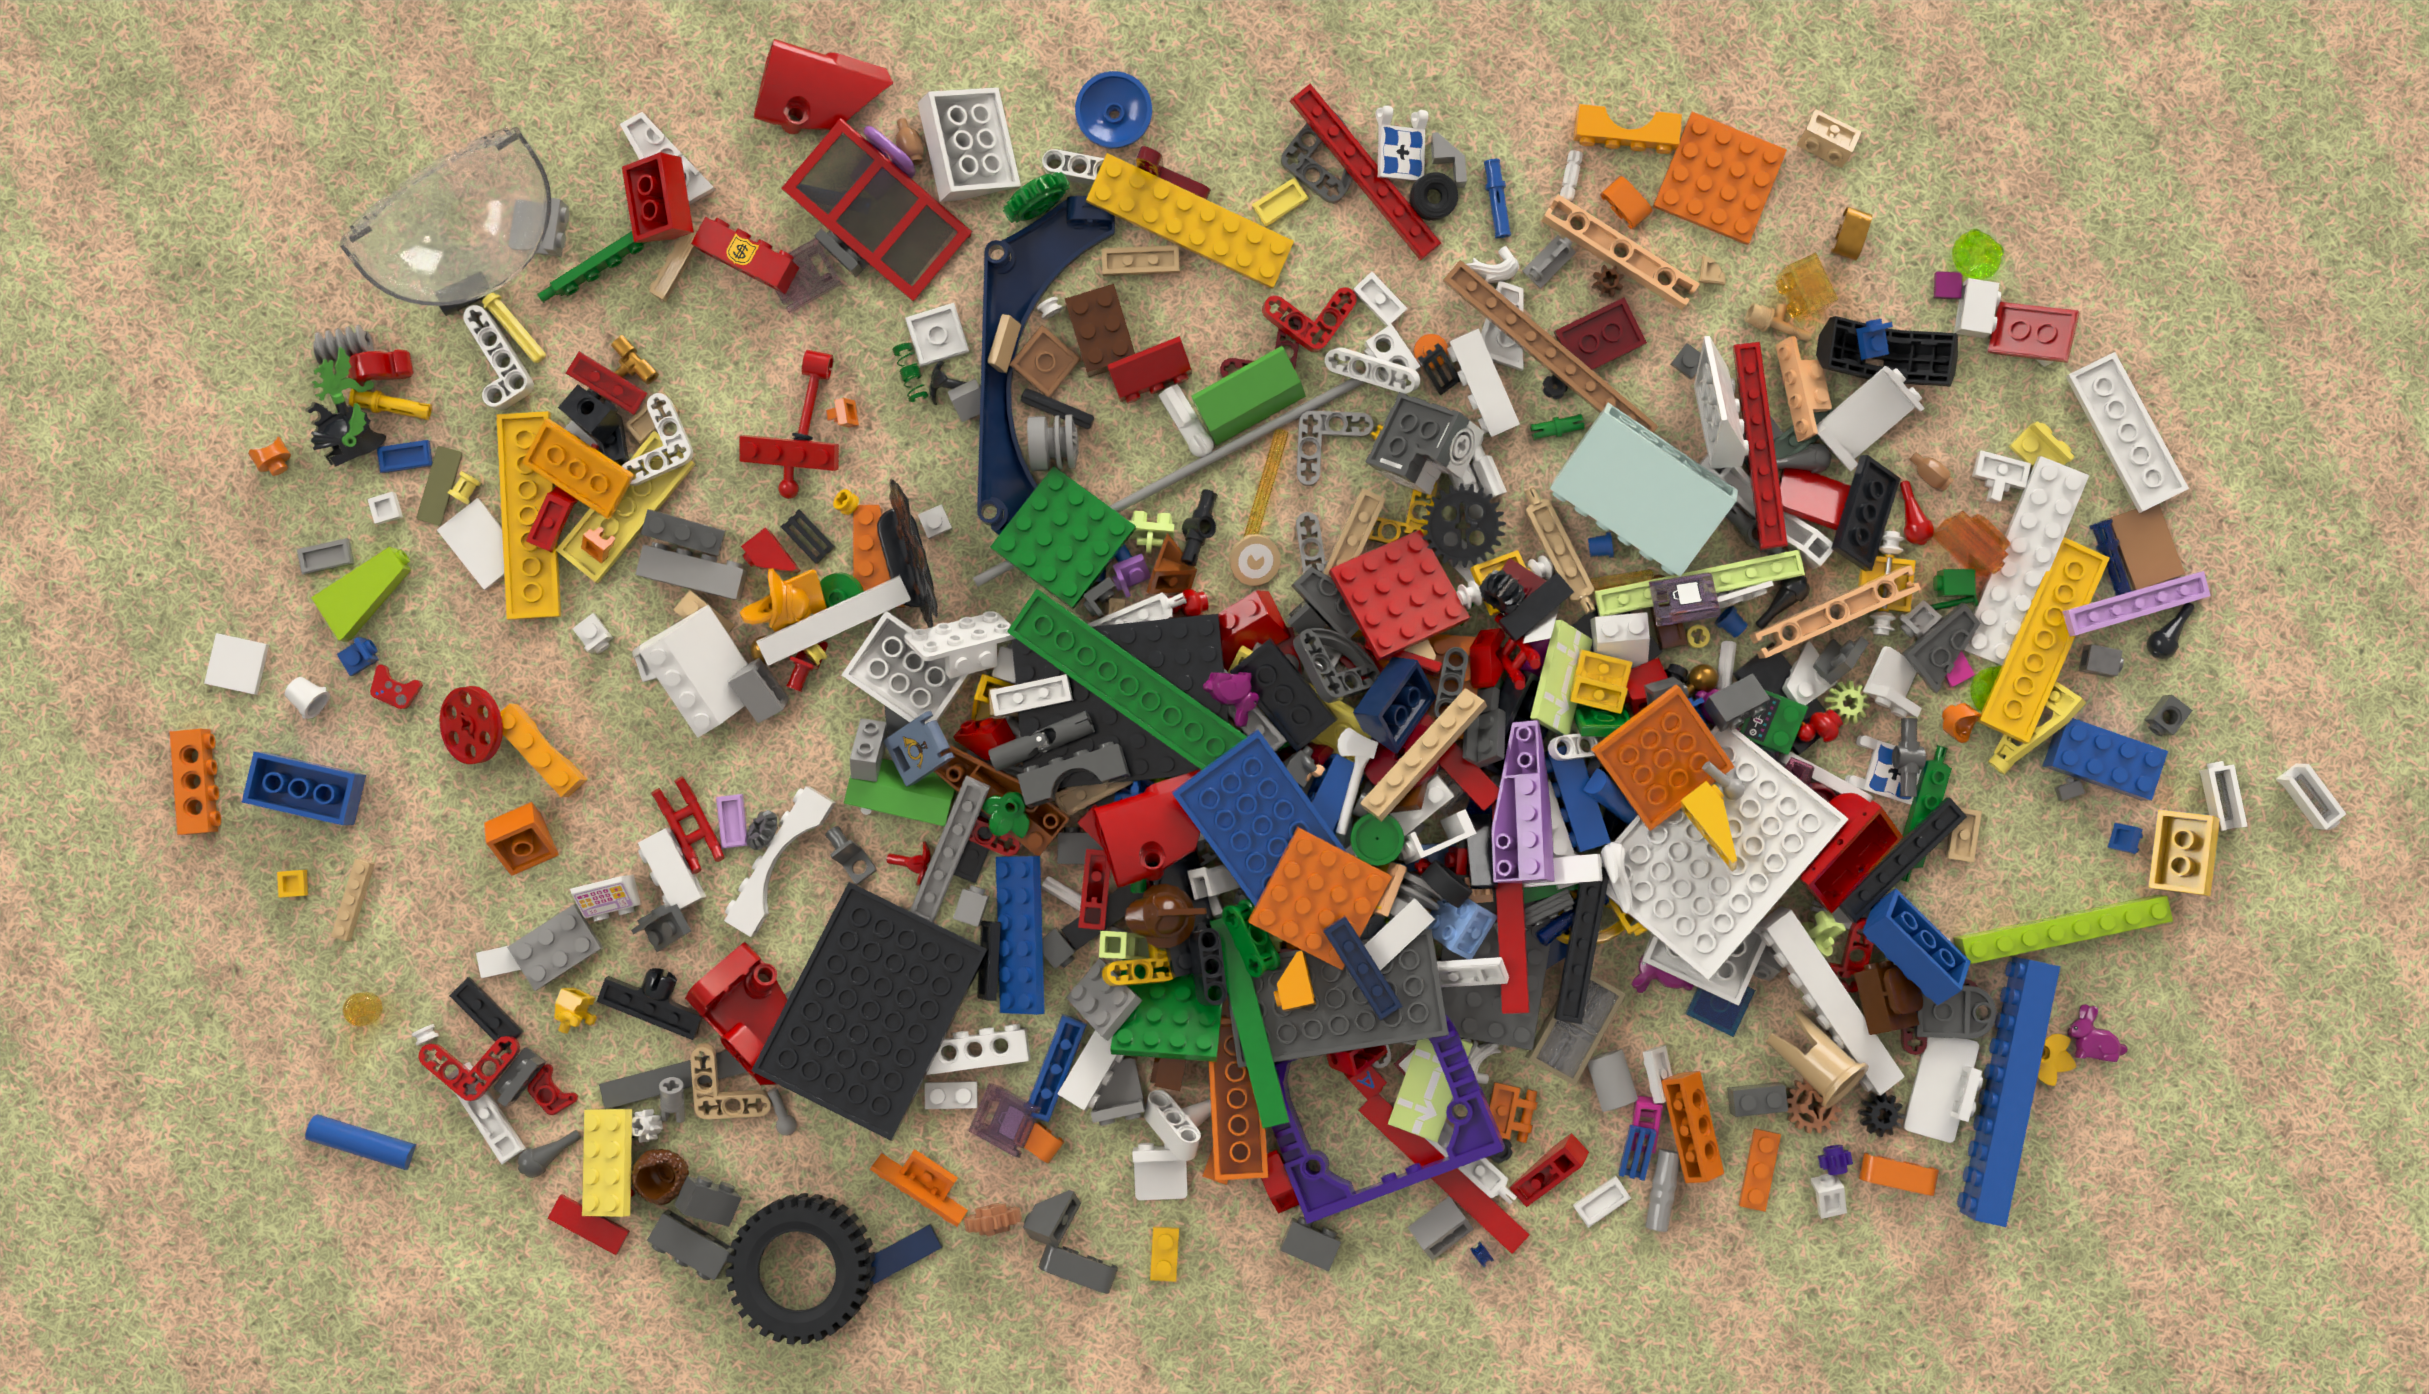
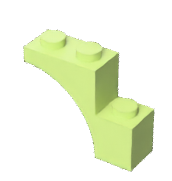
M1100 931L1099 958L1148 959L1147 940L1136 933ZM1158 948V949L1161 950V951H1164L1166 948Z

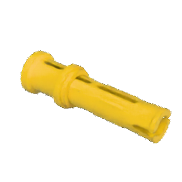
M351 389L349 394V405L354 407V404L357 403L361 408L370 409L372 413L387 411L429 420L431 416V404L384 395L380 390L357 392Z

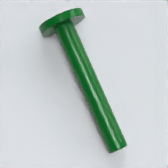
M1977 595L1930 606L1934 610L1958 606L1960 603H1973V606L1976 607L1978 606Z

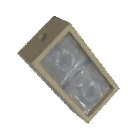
M1591 974L1582 1024L1556 1020L1554 1018L1557 1005L1556 1000L1534 1040L1533 1050H1529L1525 1057L1575 1086L1626 993Z

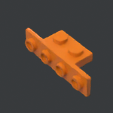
M915 1149L903 1167L881 1153L870 1168L880 1178L885 1179L901 1192L909 1195L956 1227H958L968 1211L947 1196L958 1177Z

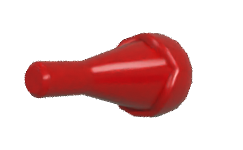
M1902 481L1899 485L1905 505L1904 536L1911 544L1925 545L1934 535V526L1932 521L1927 519L1915 500L1910 481Z

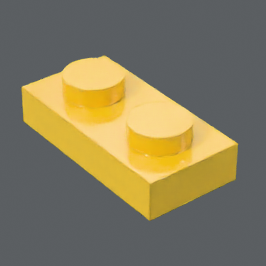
M1153 1226L1150 1280L1176 1282L1179 1228Z

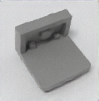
M550 198L549 203L518 200L515 208L510 247L514 251L562 257V250L566 243V223H568L570 215L569 207L561 199Z
M1126 1058L1121 1063L1115 1062L1111 1069L1114 1072L1113 1077L1107 1086L1102 1084L1097 1093L1101 1096L1091 1111L1093 1123L1099 1122L1100 1126L1115 1123V1118L1125 1116V1120H1131L1141 1117L1140 1113L1145 1112V1103L1135 1059Z

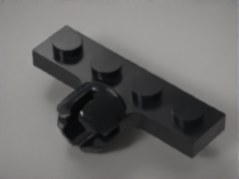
M652 968L646 972L641 987H635L610 976L604 979L596 1002L688 1039L694 1040L696 1038L703 1018L697 1011L675 1003L672 1000V993L677 979L671 972L668 971L667 976L664 977V969Z

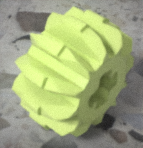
M1847 681L1846 685L1843 682L1836 683L1837 689L1829 688L1828 692L1833 697H1826L1824 701L1832 703V706L1827 707L1825 710L1832 709L1842 719L1843 725H1847L1849 720L1852 724L1858 723V717H1866V713L1862 708H1870L1871 705L1864 703L1863 699L1868 698L1869 695L1866 693L1860 694L1863 690L1862 685H1857L1854 688L1853 681ZM1851 699L1852 704L1844 707L1843 701Z

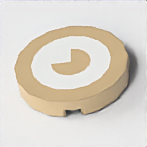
M1250 534L1233 545L1229 554V566L1233 575L1241 583L1249 586H1259L1269 582L1277 574L1281 555L1277 546L1268 537L1260 534Z

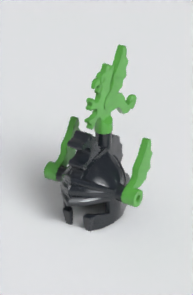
M342 347L338 349V357L334 365L335 374L333 373V360L327 362V359H323V363L314 370L315 375L318 372L321 373L319 377L323 378V382L317 383L312 381L314 383L313 388H323L321 393L315 394L316 397H320L319 400L323 401L325 395L330 394L336 407L335 413L328 411V408L317 402H312L311 406L305 409L307 413H312L313 411L318 413V418L311 422L312 425L316 426L315 431L311 432L313 436L311 443L314 444L313 449L318 450L332 447V451L324 455L330 465L335 467L356 457L369 454L380 447L386 440L384 434L376 433L370 429L369 424L371 420L367 417V413L361 411V407L357 403L354 404V407L346 405L342 390L352 388L357 392H365L366 390L373 389L374 383L368 380L364 382V386H360L355 380L345 378L349 374L348 370L351 368V365L349 363L350 357L346 355Z

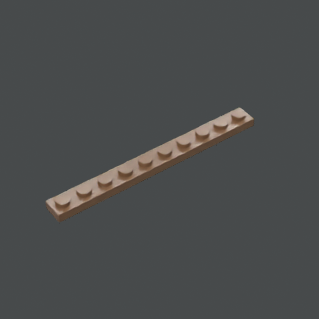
M1462 260L1443 279L1446 285L1597 412L1601 413L1606 404L1610 403L1653 433L1659 427Z

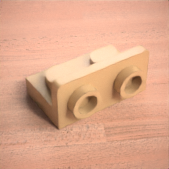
M1815 109L1797 146L1842 168L1853 153L1861 131Z

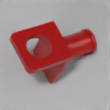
M825 641L819 643L818 645L826 652L828 643ZM803 650L797 652L796 657H789V660L794 661L795 667L786 685L802 692L809 671L813 669L818 670L820 664L816 666Z

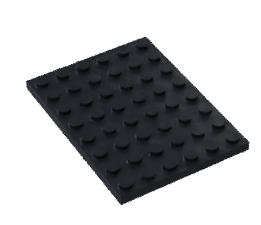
M1219 614L1093 627L1229 723L1228 705L1220 704L1211 697L1209 692L1203 689V684L1209 680L1210 673H1225ZM1012 640L1016 685L1065 675L1063 671L1019 640ZM1070 676L1068 677L1073 701L1018 712L1021 737L1032 736L1037 730L1083 711L1088 712L1095 730L1092 734L1047 752H1038L1032 758L1023 761V769L1038 765L1039 768L1049 765L1048 761L1055 758L1063 757L1064 760L1074 757L1073 754L1081 750L1088 749L1089 752L1098 750L1099 745L1107 742H1114V745L1119 744L1122 747L1130 773L1129 778L1113 783L1177 777L1200 769ZM1046 732L1045 734L1049 738L1050 744H1052L1056 739V732ZM1076 772L1067 776L1058 788L1104 783L1092 773Z
M848 882L751 1071L893 1141L987 955L988 949Z

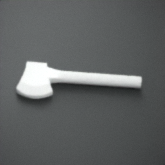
M1350 727L1341 733L1337 744L1340 756H1355L1354 768L1336 829V833L1346 835L1363 771L1369 759H1374L1378 746L1377 741L1362 736Z

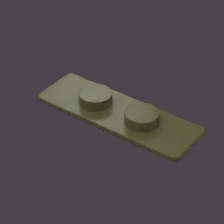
M442 446L437 447L416 518L418 520L438 526L442 524L450 498L448 491L453 488L462 452Z

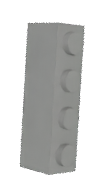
M652 542L651 546L643 545L635 575L741 601L748 571L741 569L742 564L728 560L726 565L716 563L718 558L702 554L701 559L692 557L693 552L677 548L676 553L667 551L668 546Z

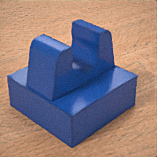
M2115 823L2108 848L2131 854L2138 853L2139 848L2137 847L2140 838H2143V829Z

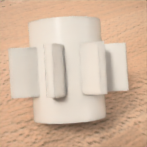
M653 1109L635 1112V1117L632 1119V1136H639V1142H649V1140L658 1139L657 1134L663 1129L661 1116L653 1115Z

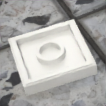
M955 303L905 318L920 367L970 352Z
M216 633L204 684L258 695L269 644Z

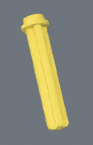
M494 292L488 294L482 300L483 308L489 310L533 362L539 363L546 357V353L501 302L502 297Z

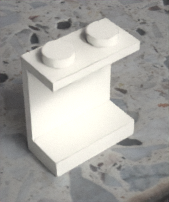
M1466 809L1440 820L1449 840L1423 851L1416 833L1413 832L1404 836V845L1398 857L1402 861L1404 860L1407 865L1476 834Z

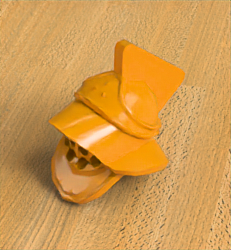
M773 568L768 569L770 594L744 607L740 612V617L745 623L752 625L769 622V627L777 632L808 618L811 613L816 614L827 609L816 570H809L784 581Z

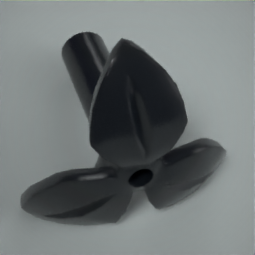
M939 361L936 364L931 375L929 394L934 405H937L936 391L938 388L954 389L967 383L950 379L944 372L940 371L945 363L943 361Z

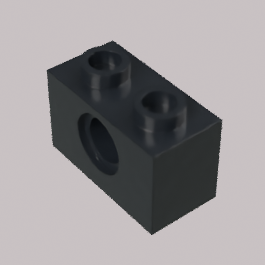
M577 384L558 408L576 424L604 444L623 420L615 414L618 409L609 401L605 400L602 403L599 401L602 397L590 388L585 390Z

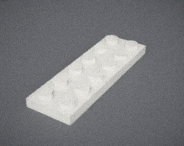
M2115 352L2066 376L2139 513L2189 489Z

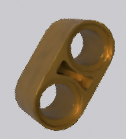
M1847 206L1843 213V216H1845L1843 224L1839 225L1835 240H1837L1835 248L1831 249V253L1856 261L1864 246L1873 215Z

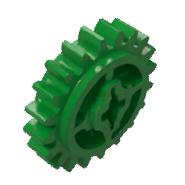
M1062 172L1042 175L1017 190L1010 200L1006 202L1007 205L1003 207V212L1011 223L1033 219L1057 204L1066 194V190L1070 188V183Z

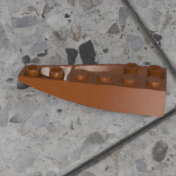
M952 746L940 753L941 756L952 752L954 758L934 772L958 792L965 777L969 776L991 786L985 801L991 796L1003 797L1008 792H1018L1022 795L1018 778L1002 770L997 772L994 766ZM1053 802L1033 808L1026 806L1024 812L1030 820L1027 834L1020 838L1011 830L1008 833L1033 854L1040 856L1071 817ZM1009 803V805L1015 809L1014 804ZM981 808V811L991 818V815Z

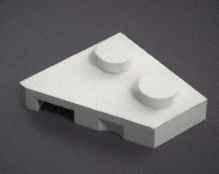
M1810 641L1802 645L1800 649L1802 650L1798 660L1793 663L1790 670L1791 674L1782 687L1788 699L1804 705L1838 683L1835 681L1830 685L1813 668L1820 655Z

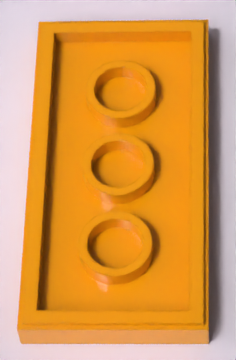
M550 419L544 420L522 461L524 465L606 519L612 518L635 476Z

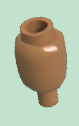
M906 118L899 119L897 121L899 132L896 135L897 147L911 159L914 166L919 165L923 162L922 156L924 153L921 138L915 129L909 128Z
M1915 452L1909 459L1917 466L1918 475L1934 489L1940 488L1942 491H1945L1954 481L1949 469L1934 458H1923Z

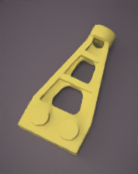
M2056 681L2045 705V708L2053 712V717L2042 726L2035 728L2027 744L2023 743L2021 746H2016L2012 743L2013 738L2004 734L1994 751L1995 754L1989 759L1988 763L2005 775L2016 761L2068 724L2086 702L2083 698Z

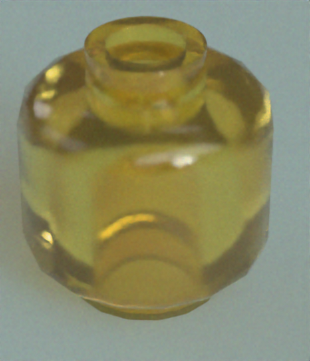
M365 991L348 997L342 1011L348 1023L361 1027L376 1022L382 1014L383 1006L382 1001L377 995Z

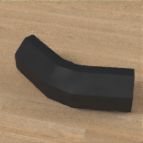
M1834 316L1829 318L1819 334L1816 356L1823 369L1869 380L1884 366H1887L1892 371L1897 368L1906 378L1903 382L1904 384L1951 387L1955 377L1958 359L1957 333L1907 331L1886 328L1889 354L1872 358L1884 360L1883 366L1868 364L1866 359L1861 360L1856 329L1866 327V323Z

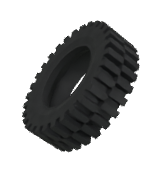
M801 1193L794 1197V1194L786 1196L759 1210L736 1233L739 1237L732 1241L730 1248H733L734 1251L727 1255L726 1261L732 1263V1266L726 1269V1277H732L733 1280L727 1284L728 1292L734 1290L736 1292V1296L731 1301L734 1306L741 1303L743 1309L738 1312L741 1318L749 1315L752 1320L748 1325L752 1329L757 1325L762 1327L759 1332L760 1335L766 1337L773 1333V1341L780 1342L787 1338L786 1344L792 1345L801 1340V1345L809 1344L813 1339L817 1342L823 1340L827 1335L831 1336L859 1312L860 1307L866 1302L869 1296L867 1293L872 1289L874 1283L870 1279L875 1275L876 1267H871V1263L876 1259L875 1252L869 1253L868 1249L873 1243L871 1238L865 1240L863 1236L867 1232L864 1225L861 1227L856 1225L855 1222L859 1219L854 1213L848 1216L846 1211L849 1208L844 1204L839 1207L835 1206L836 1200L832 1198L824 1201L822 1200L823 1195L815 1194L812 1197H808V1193ZM805 1232L820 1239L833 1256L836 1268L833 1288L828 1297L813 1308L792 1310L782 1307L769 1297L762 1285L760 1278L762 1255L770 1242L784 1233Z

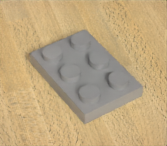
M573 904L507 948L534 991H537L603 949V946L583 917L578 906Z
M1099 958L1066 998L1100 1036L1109 1041L1142 1000L1128 985L1109 986L1106 984L1102 977V971L1107 963ZM1114 970L1111 971V976L1119 977Z

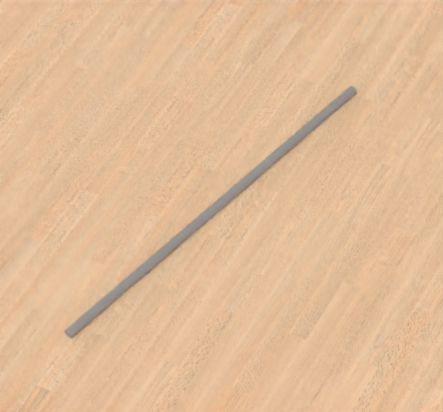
M1351 378L1109 507L1119 513L1298 419L1306 411H1313L1365 382ZM1004 561L973 577L977 587L1015 568V566L1008 561Z

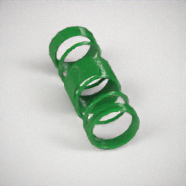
M908 342L893 347L892 350L894 356H901L900 351L906 349L911 351L913 347ZM914 352L901 357L897 361V365L903 367L899 372L902 381L905 382L904 386L907 388H911V386L905 385L908 381L917 377L916 379L922 377L920 368L917 365L918 363L905 366L900 365L899 361L914 354ZM925 384L919 385L908 392L909 402H915V398L923 396V399L928 397L926 391L909 396L912 391Z

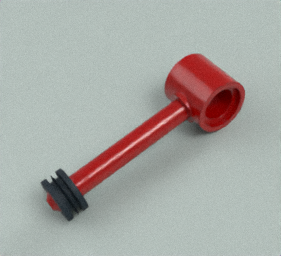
M808 349L804 354L802 375L809 376L810 378L798 433H792V436H794L792 439L810 441L813 439V437L808 436L819 381L820 379L829 380L832 370H829V368L833 367L834 357L832 354Z

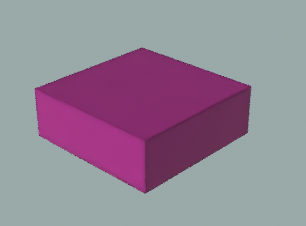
M1936 271L1934 273L1933 298L1961 299L1962 273Z

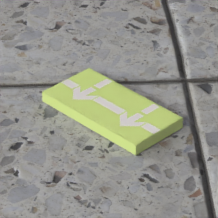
M1555 620L1530 718L1538 720L1542 726L1563 736L1570 734L1577 703L1570 701V695L1580 649L1590 651L1593 639L1563 620Z
M1429 1039L1417 1041L1388 1124L1438 1142L1447 1117V1106L1453 1099L1434 1047ZM1461 1039L1466 1054L1469 1056L1473 1043Z

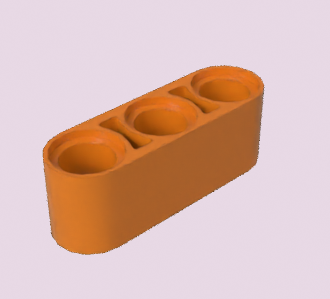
M1864 1153L1859 1179L1934 1196L1939 1169L1933 1167L1926 1168L1915 1163L1899 1162L1892 1158L1876 1157L1869 1155V1153Z

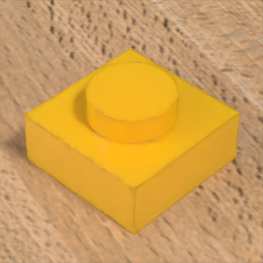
M307 870L277 872L278 898L308 895Z

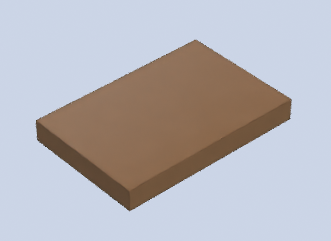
M2159 504L2141 513L2137 509H2133L2107 519L2133 591L2185 574Z

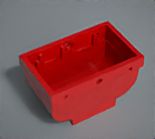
M1855 793L1840 794L1828 802L1846 816L1848 821L1798 878L1821 906L1831 914L1903 838L1882 806L1873 800L1869 802Z

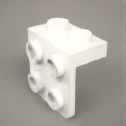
M1884 646L1863 692L1874 698L1875 703L1891 709L1892 714L1901 718H1906L1907 715L1918 718L1922 709L1905 698L1917 673L1905 656L1891 647Z
M1140 1143L1138 1147L1133 1148L1135 1197L1138 1200L1186 1198L1188 1193L1186 1161L1174 1156L1165 1143L1164 1146H1154V1143Z

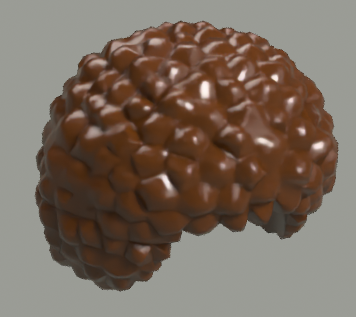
M652 1149L641 1155L633 1165L632 1184L638 1195L645 1198V1201L655 1205H665L679 1195L686 1177L689 1175L686 1161L678 1153L667 1149Z

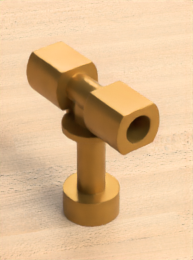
M623 335L619 336L611 344L614 350L622 357L618 361L621 366L615 371L616 374L623 378L628 373L632 376L637 374L647 385L659 376L657 371L645 359L642 360L636 354L637 350Z

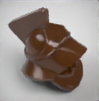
M1159 884L1151 886L1144 892L1143 898L1137 899L1126 909L1125 920L1131 931L1145 937L1147 943L1156 948H1171L1181 944L1190 936L1194 928L1195 916L1205 915L1207 910L1206 908H1194L1189 896L1180 888L1169 884Z

